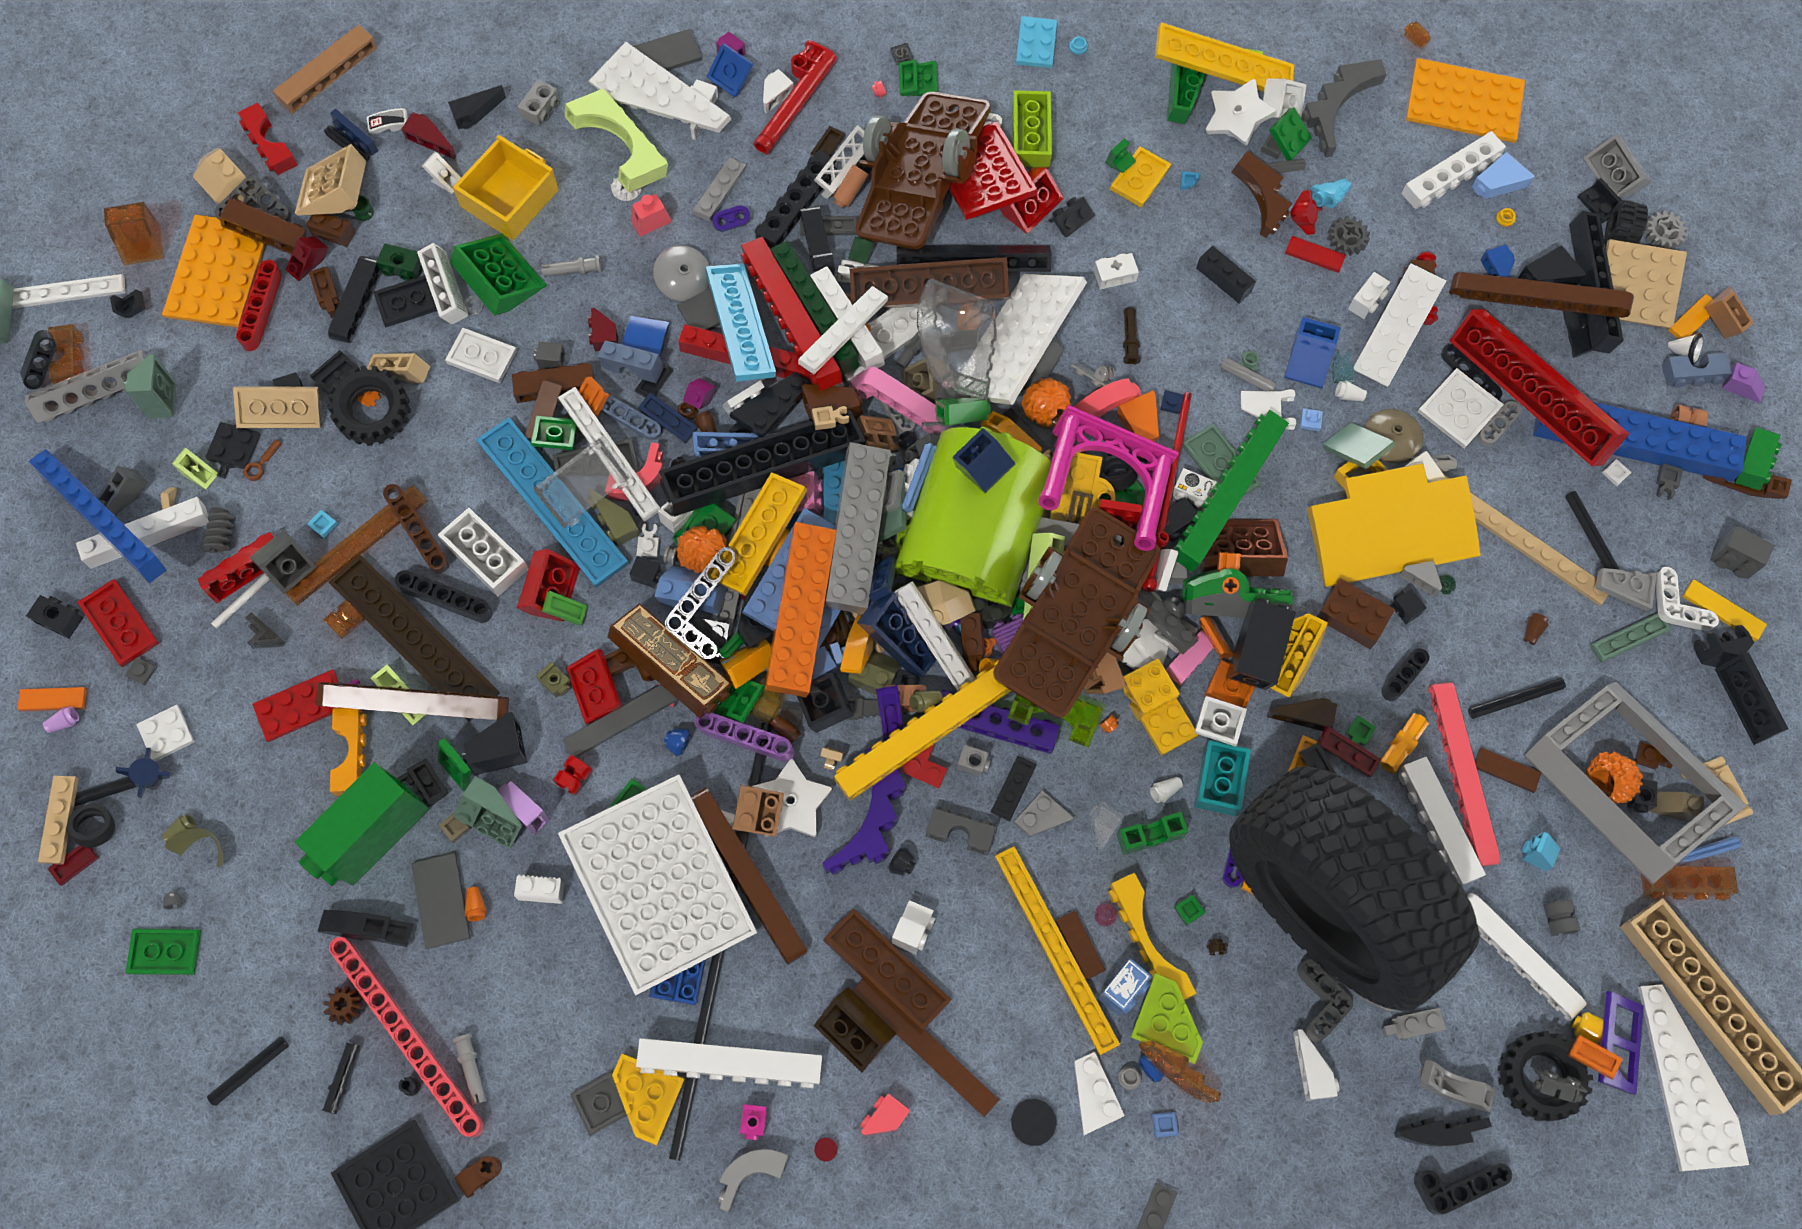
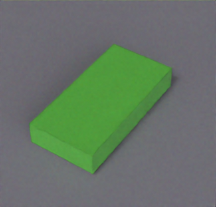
M549 591L547 592L542 612L576 625H582L588 605Z

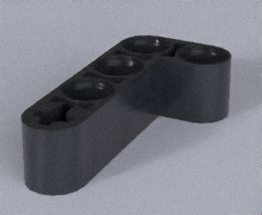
M820 206L800 209L813 271L817 272L828 267L832 275L835 276L834 258L829 249Z
M1492 1164L1444 1187L1436 1172L1425 1170L1415 1175L1414 1184L1427 1210L1432 1214L1441 1215L1447 1214L1507 1185L1512 1180V1171L1505 1164ZM1498 1171L1502 1174L1498 1179L1489 1178V1176L1496 1175ZM1425 1175L1431 1180V1185L1428 1188L1423 1184V1177ZM1476 1178L1482 1183L1481 1190H1477L1474 1185ZM1456 1188H1459L1462 1192L1460 1200L1454 1195ZM1436 1197H1438L1442 1202V1207L1440 1210H1438L1434 1205V1200Z

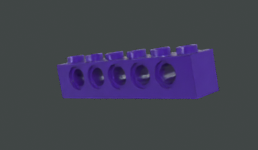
M949 690L940 691L942 694V699L950 693L954 695V693ZM992 704L979 713V718H971L958 727L1052 754L1060 725H1056L1054 721L1049 719L1039 720L1032 714L1024 713L1022 715L1015 713V710L1004 707L1001 709L994 707L995 705ZM997 717L1000 723L993 724L989 718ZM1017 723L1021 729L1013 730L1010 724ZM1038 729L1041 735L1034 736L1030 730Z

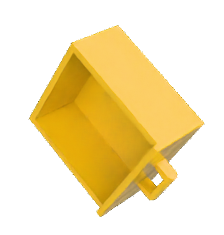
M498 135L496 137L497 140L453 186V190L461 208L514 241L559 189L553 169L545 164V159L528 148L522 150Z

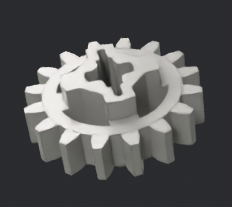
M1663 211L1662 214L1656 212L1654 216L1651 215L1647 220L1644 234L1649 235L1646 240H1652V246L1657 244L1660 248L1665 247L1666 249L1672 248L1675 250L1678 246L1682 245L1688 236L1686 233L1688 227H1683L1686 222L1679 220L1680 215L1674 217V212H1671L1670 215L1666 211Z

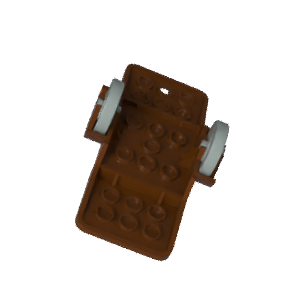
M927 92L920 98L904 123L889 122L887 117L875 115L869 120L863 136V151L866 161L861 160L859 163L864 167L872 168L871 188L855 228L859 238L909 249H920L926 244L944 207L943 199L951 182L964 183L973 170L977 154V138L991 111L990 103L987 100L939 92ZM954 107H958V108H959V109H956V110L953 111V112H949V111H952V110L954 109Z
M1099 508L1089 509L1063 553L1060 554L1051 547H1048L1021 590L1018 598L1032 607L994 668L993 676L995 680L1053 717H1065L1072 709L1106 653L1108 652L1122 661L1125 652L1143 628L1142 622L1151 609L1137 601L1140 589L1159 556L1160 549L1158 545L1155 544V548L1150 551L1138 549L1134 544L1136 530ZM1119 535L1123 538L1122 546L1114 544V536Z

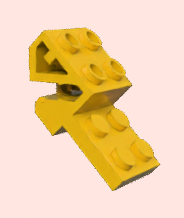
M1159 658L1123 676L1126 687L1123 688L1124 694L1132 701L1129 706L1138 722L1142 723L1161 756L1198 737L1194 726L1177 700L1180 693Z

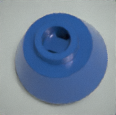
M674 728L672 731L667 732L664 742L667 743L666 748L675 756L684 753L691 735L689 730Z
M1151 1052L1140 1056L1138 1063L1151 1081L1160 1082L1167 1071L1166 1065L1168 1064L1163 1055Z

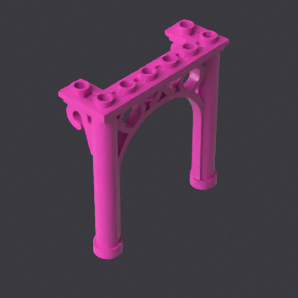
M1067 405L1052 431L1058 437L1054 445L1055 452L1045 487L1040 493L1038 500L1039 505L1046 510H1055L1059 507L1071 459L1074 455L1088 450L1112 454L1129 464L1143 481L1145 499L1134 544L1143 551L1154 549L1157 540L1155 535L1170 468L1179 452ZM1083 433L1093 436L1096 441H1089ZM1076 438L1079 444L1073 447ZM1136 456L1145 458L1148 463L1142 464Z

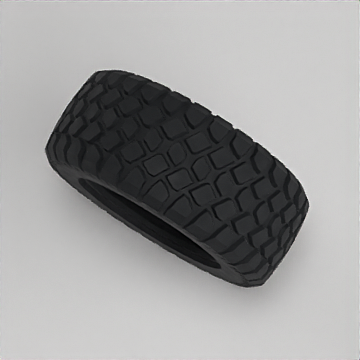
M1305 766L1293 768L1260 793L1231 827L1229 843L1235 865L1243 880L1259 903L1263 904V908L1267 913L1277 920L1276 923L1286 934L1289 933L1292 936L1291 939L1302 950L1305 949L1307 951L1306 954L1317 964H1322L1324 970L1334 978H1338L1342 984L1354 990L1358 995L1377 1005L1393 1010L1413 1011L1439 992L1463 967L1478 946L1480 938L1479 928L1472 904L1455 875L1448 866H1444V861L1435 850L1428 847L1429 844L1416 831L1413 832L1410 829L1411 826L1399 815L1395 816L1393 810L1381 800H1375L1374 795L1333 772Z

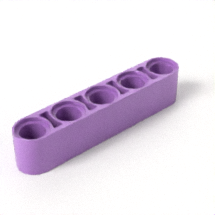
M706 713L701 719L697 716L695 717V725L707 736L783 762H787L794 757V747L784 737L714 713L710 715ZM710 720L708 726L702 727L704 721ZM730 726L728 732L721 733L724 727ZM749 733L745 740H740L742 734ZM768 739L767 745L759 746L762 740ZM788 746L786 752L779 753L781 747Z

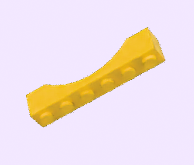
M1130 874L1111 883L1108 895L1113 903L1117 902L1120 908L1118 911L1119 917L1123 923L1127 922L1130 928L1128 931L1130 939L1133 943L1137 942L1140 948L1138 953L1142 962H1147L1151 969L1148 972L1151 975V980L1156 973L1176 981L1184 1000L1197 994L1187 973L1167 962L1151 943L1143 920L1145 892L1136 874Z

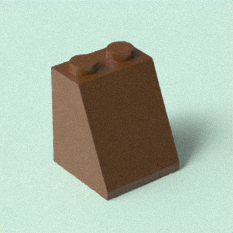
M801 385L803 404L810 422L813 421L812 409L832 406L833 411L842 406L847 407V410L851 409L856 422L863 415L861 407L863 406L860 394L856 395L854 388L832 386L820 391L817 385Z

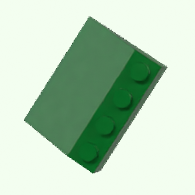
M503 233L454 246L450 264L494 316L511 311L547 286Z

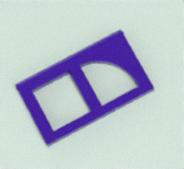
M1606 991L1601 1047L1612 1053L1613 1046L1630 1052L1628 1078L1626 1080L1618 1070L1612 1080L1599 1073L1598 1082L1628 1094L1636 1095L1644 1005L1611 991ZM1617 1006L1633 1012L1631 1041L1614 1035Z

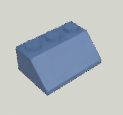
M671 566L660 577L654 597L662 605L675 607L700 574L694 573L693 570H688L687 568ZM699 584L698 592L705 595L707 592L706 586ZM719 584L699 611L720 615L727 587ZM687 600L685 602L686 609H694L691 601Z

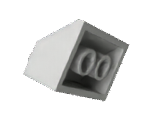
M1615 134L1583 157L1597 179L1602 178L1620 198L1637 193L1652 183L1625 139L1618 134Z

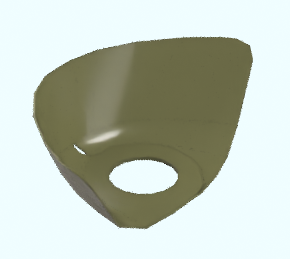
M203 828L185 830L175 835L165 845L166 849L182 856L192 843L203 837L210 836L214 839L218 849L217 867L222 866L224 862L223 850L215 834Z

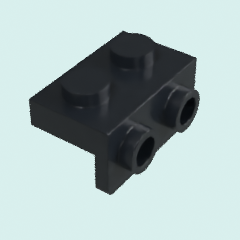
M1084 196L1077 199L1076 197L1069 199L1066 202L1067 206L1063 209L1062 207L1052 212L1053 216L1048 219L1050 223L1055 222L1064 237L1071 235L1095 216Z

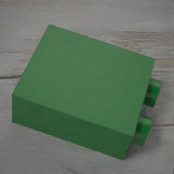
M374 762L295 841L305 852L298 860V863L314 878L319 879L321 877L331 886H334L339 880L354 886L430 808L401 780Z

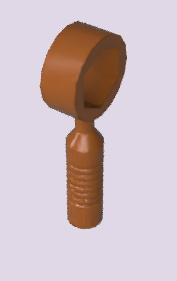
M275 439L261 456L259 463L253 462L245 466L244 475L248 480L257 481L262 478L264 470L261 466L268 462L282 445L278 440ZM252 467L259 468L260 470L256 476L248 475Z

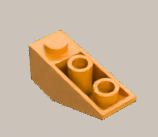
M992 411L988 415V420L981 422V427H987L992 432L999 434L1001 432L1012 435V438L1033 447L1039 452L1043 451L1040 445L1006 416Z

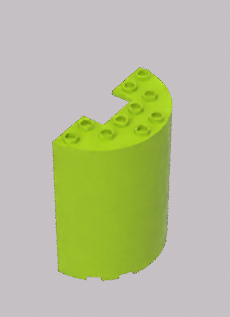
M957 427L943 431L940 434L895 565V574L927 583L934 582V579L943 580L971 589L972 596L1012 607L1031 551L1032 534L1037 532L1044 508L1039 505L1038 500L1040 493L1044 490L1052 461L1033 447L1012 438V435L1005 432L1000 434L992 432L987 427H981L980 429ZM982 428L1000 443L1015 462V465L986 493L956 468L952 458Z

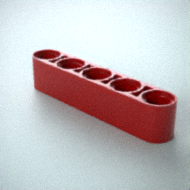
M264 260L260 263L236 333L238 342L246 351H254L260 345L282 278V273L273 260Z

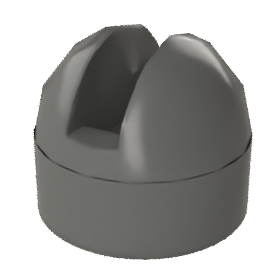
M169 892L164 896V909H174V904H177V908L182 907V898L177 892Z

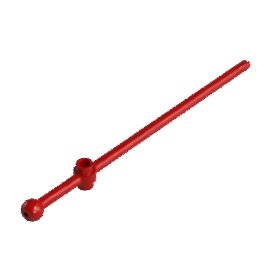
M1188 391L1184 393L1173 450L1179 452L1170 468L1155 535L1157 538L1156 544L1160 552L1169 541L1165 527L1192 397L1191 392L1188 396ZM1160 553L1142 586L1146 592H1154L1156 590L1157 580L1155 577Z

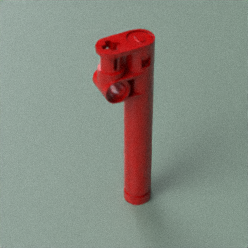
M808 40L805 43V49L791 58L792 74L800 80L753 142L756 150L766 155L770 153L836 63L837 56L833 51L812 40Z

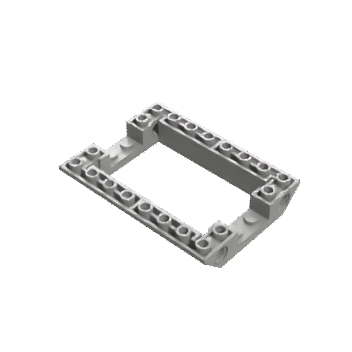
M1617 682L1604 687L1545 734L1524 755L1652 885L1714 832H1717L1747 807L1739 797ZM1617 706L1619 707L1616 711L1712 802L1710 806L1660 847L1563 753L1571 747L1577 738L1597 722H1602L1610 716Z

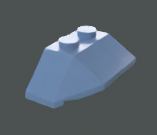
M693 432V453L697 458L759 439L760 437L754 433Z

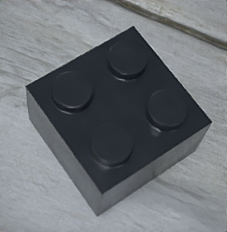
M833 672L812 681L807 697L797 696L807 724L815 733L854 716L840 679Z

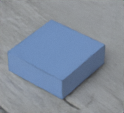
M1175 1112L1152 1114L1155 1138L1178 1136Z

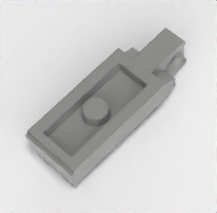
M1440 1008L1395 1017L1391 1019L1392 1025L1382 1028L1383 1036L1395 1034L1397 1039L1403 1040L1445 1031L1446 1027Z

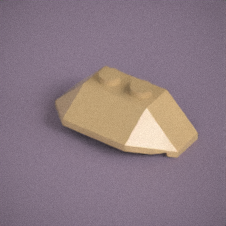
M215 148L200 158L193 175L196 182L217 204H220L246 178L220 148ZM249 183L250 189L255 190L252 184ZM241 190L247 197L250 196L245 190ZM236 195L234 200L244 201L242 195Z
M937 580L917 587L941 626L976 611L969 590L961 589L943 580ZM906 614V616L908 617L909 621L913 624V622L911 621V619L909 618V616Z

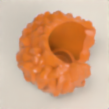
M1040 378L1034 384H1031L1023 395L1021 406L1025 416L1032 422L1035 421L1038 426L1048 428L1052 424V419L1057 415V410L1062 409L1064 411L1067 405H1071L1069 401L1071 398L1069 387L1060 381L1053 380V378Z
M693 526L678 537L676 551L680 566L700 574L717 552L727 547L728 543L725 535L720 534L718 529L707 530L706 526Z
M1608 752L1599 753L1598 756L1590 761V765L1586 769L1587 776L1607 796H1610L1609 798L1615 804L1632 801V798L1641 792L1640 786L1643 785L1641 782L1643 775L1636 766V762L1617 752H1612L1611 754Z

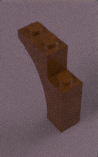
M1247 151L1231 173L1238 177L1253 193L1261 213L1260 235L1266 238L1270 233L1274 235L1280 227L1277 223L1279 220L1283 222L1290 214L1287 210L1292 204L1277 193L1282 187L1279 183L1284 177Z

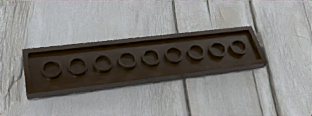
M361 555L356 557L329 581V584L437 691L498 696L500 694ZM465 718V719H466L468 722H470L473 718Z

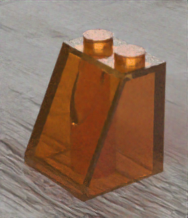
M144 202L104 208L105 226L124 266L164 259L161 226Z

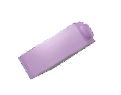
M512 781L508 784H503L498 789L499 794L518 820L533 835L550 820L544 811Z

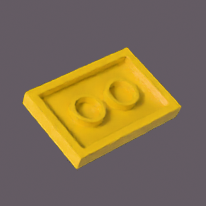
M1139 146L1132 156L1136 162L1124 173H1119L1111 184L1110 190L1142 208L1170 170L1172 164Z

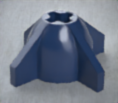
M148 747L146 748L145 758L135 760L130 765V768L116 767V773L129 776L132 784L138 787V798L143 797L145 788L154 786L161 779L170 778V772L160 771L157 763L151 759V748Z

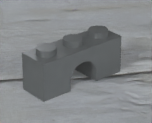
M942 807L938 809L933 808L925 837L946 843L948 835L953 830H962L969 838L967 850L988 855L996 828L992 826L991 822L985 820L974 821L966 814H959V816L951 814L950 810Z

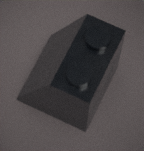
M1561 245L1526 265L1517 279L1578 286L1586 273Z
M513 712L507 713L465 743V752H462L463 761L468 764V767L476 775L527 763L520 723Z

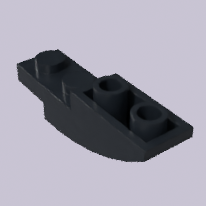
M323 910L318 932L363 941V939L408 947L413 924L368 913Z
M1480 1115L1466 1118L1468 1123L1461 1125L1459 1121L1444 1125L1443 1120L1435 1121L1434 1117L1421 1120V1126L1414 1127L1413 1123L1399 1126L1400 1131L1395 1132L1394 1135L1398 1139L1417 1145L1435 1147L1455 1146L1474 1142L1471 1132L1489 1128L1492 1125L1489 1117L1481 1119Z

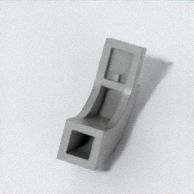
M1425 1060V1064L1420 1071L1422 1088L1459 1104L1486 1112L1491 1111L1496 1091L1487 1083L1460 1077L1443 1069L1434 1061Z
M755 1150L738 1157L728 1166L720 1179V1183L728 1185L727 1190L722 1189L718 1203L721 1204L720 1209L730 1212L739 1186L752 1174L765 1173L781 1179L789 1156L774 1150Z

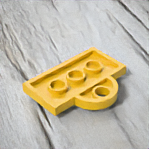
M1077 453L1072 457L1059 507L1050 511L1049 519L1080 524L1089 509L1099 507V497L1101 494L1106 493L1111 501H1115V491L1112 485L1107 480L1099 477L1102 457Z

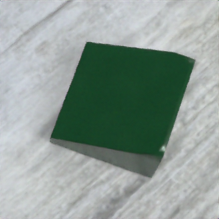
M855 236L848 259L861 264H867L871 256L873 242Z

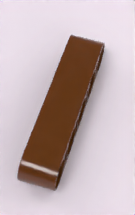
M387 485L383 490L384 498L432 572L436 574L445 572L448 568L447 559L410 501L398 485ZM397 492L399 496L396 499H390V494ZM403 509L410 510L406 516H401L400 512ZM413 526H421L419 532H411ZM424 543H432L431 548L427 550L422 549ZM436 559L443 560L442 565L438 567L433 566V562Z

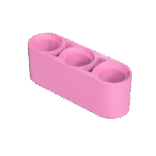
M1203 630L1195 636L1198 642L1186 653H1180L1166 669L1169 677L1179 686L1196 670L1195 668L1199 663L1201 664L1210 651L1214 649Z

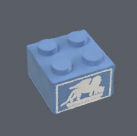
M1130 958L1097 999L1117 1016L1121 1013L1126 1015L1137 1003L1134 999L1136 995L1140 997L1151 985L1148 982L1151 975Z

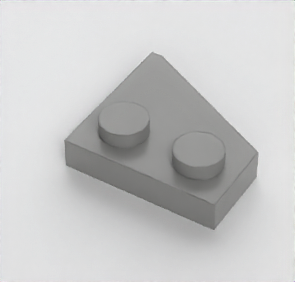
M1042 790L1014 823L1031 837L1066 822L1068 823L1074 817Z

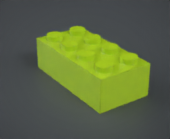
M1013 91L1012 147L1024 167L1050 168L1052 157L1051 91Z

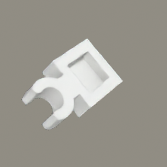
M646 524L642 525L644 537H638L636 556L658 559L659 538L654 537L658 532L656 524H654V528L650 532L646 530Z

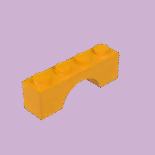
M333 708L332 730L338 735L344 736L349 747L344 762L337 768L330 770V792L334 796H341L362 775V767L366 766L363 747L366 746L367 739L366 735L363 734V726L367 725V716L361 709Z

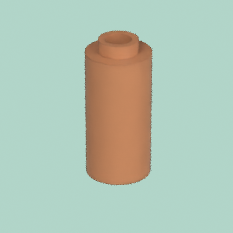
M853 164L833 195V198H835L834 203L841 208L849 207L867 179L868 174Z

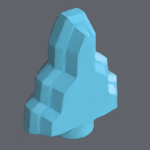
M1341 179L1333 183L1316 184L1309 190H1311L1312 200L1316 202L1317 207L1326 206L1334 208L1342 201L1345 194L1349 192L1352 183L1348 182L1347 179Z

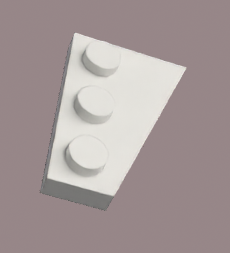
M1093 1052L1074 1061L1083 1135L1124 1117L1125 1115L1096 1053Z

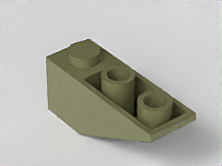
M588 490L590 498L587 500L593 510L595 508L599 509L600 514L597 515V518L602 526L607 524L609 530L606 533L612 542L615 541L620 546L640 535L628 511L595 491Z

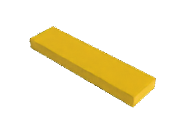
M1694 579L1690 582L1682 596L1699 608L1714 612L1719 620L1734 629L1737 625L1744 626L1755 642L1759 640L1767 626L1765 622Z

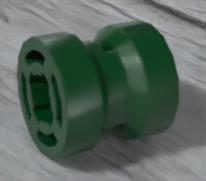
M359 195L357 205L352 211L358 220L367 221L374 215V210L368 198Z

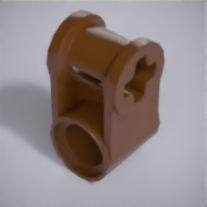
M484 1156L460 1172L454 1179L465 1196L470 1198L474 1195L473 1192L479 1188H484L487 1183L500 1174L502 1170L501 1161L496 1157ZM486 1163L493 1164L490 1167L491 1172L485 1171V1169L487 1168Z

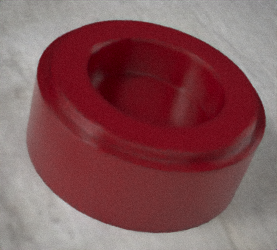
M821 1138L818 1140L814 1148L816 1157L823 1162L833 1160L837 1154V1145L831 1138Z

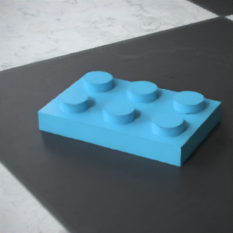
M1021 16L1016 64L1052 68L1057 20Z

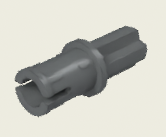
M918 331L909 344L904 346L905 349L895 361L896 364L905 369L914 355H918L917 351L926 340V336Z

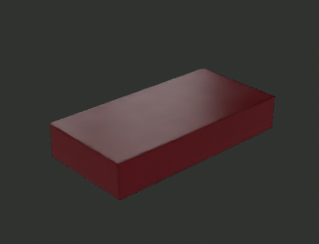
M79 845L65 855L64 864H53L48 870L57 883L63 886L99 859L93 848H85Z

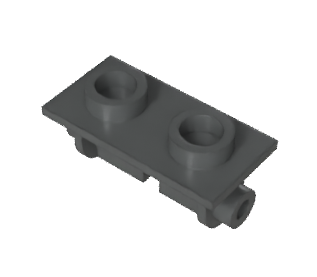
M1545 1069L1544 1072L1535 1070L1540 1078L1534 1081L1533 1088L1537 1089L1539 1093L1554 1097L1556 1090L1559 1089L1558 1098L1572 1103L1581 1102L1582 1093L1580 1091L1587 1093L1581 1081L1576 1078L1567 1076L1564 1079L1558 1077L1557 1073Z

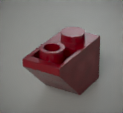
M315 236L298 238L286 271L296 280L301 281L323 261L328 247Z
M591 308V316H588L589 328H592V333H589V344L593 345L595 351H600L605 340L618 343L616 324L596 308Z

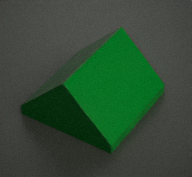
M536 416L531 446L575 450L577 425L573 419Z

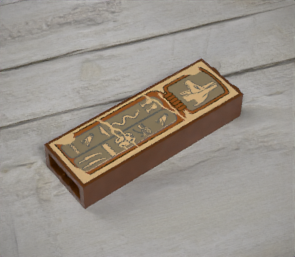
M640 603L610 626L607 638L700 719L706 713L710 715L720 701L722 703L725 702L731 695L729 691L732 683L704 658L672 634L658 618Z

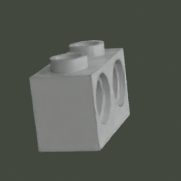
M537 80L518 105L520 117L538 126L543 121H547L549 112L559 104L557 89Z

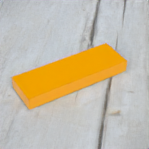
M1705 294L1668 331L1678 339L1691 336L1710 318L1705 306L1713 299Z

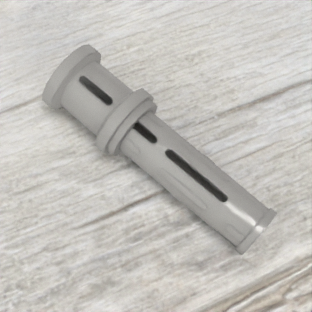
M600 255L586 259L580 257L578 260L570 262L542 264L544 277L580 272L582 275L592 271L602 272Z
M470 1033L452 1039V1043L456 1045L459 1056L457 1061L463 1066L472 1106H475L481 1102H486L487 1099L485 1098L475 1061L478 1055L477 1052H474L471 1042L473 1036Z

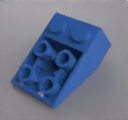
M1302 317L1296 331L1284 378L1323 388L1341 328Z

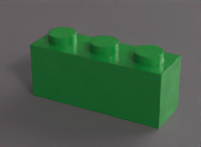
M1755 428L1744 455L1743 472L1737 477L1735 483L1759 491L1764 483H1769L1772 476L1769 469L1774 468L1777 460L1774 454L1777 455L1782 445L1778 443L1780 434Z

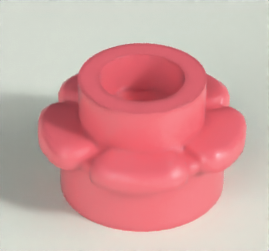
M881 80L878 82L874 81L875 85L872 86L874 94L882 99V96L887 94Z

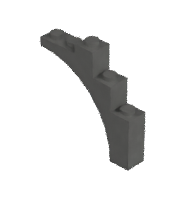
M1381 59L1340 65L1334 75V82L1323 84L1321 91L1318 93V101L1308 102L1304 111H1302V120L1306 122L1308 128L1314 127V134L1319 138V150L1324 153L1325 158L1332 157L1336 149L1334 120L1341 106L1356 93L1383 83L1386 71Z

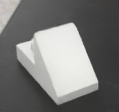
M434 152L422 165L433 177L431 182L451 194L454 192L453 186L461 177L437 152Z

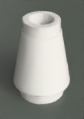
M1340 381L1335 390V396L1339 397L1340 400L1363 402L1367 394L1366 390L1348 381Z
M1174 777L1154 783L1153 787L1150 788V794L1155 802L1164 803L1183 788L1182 781L1179 777Z

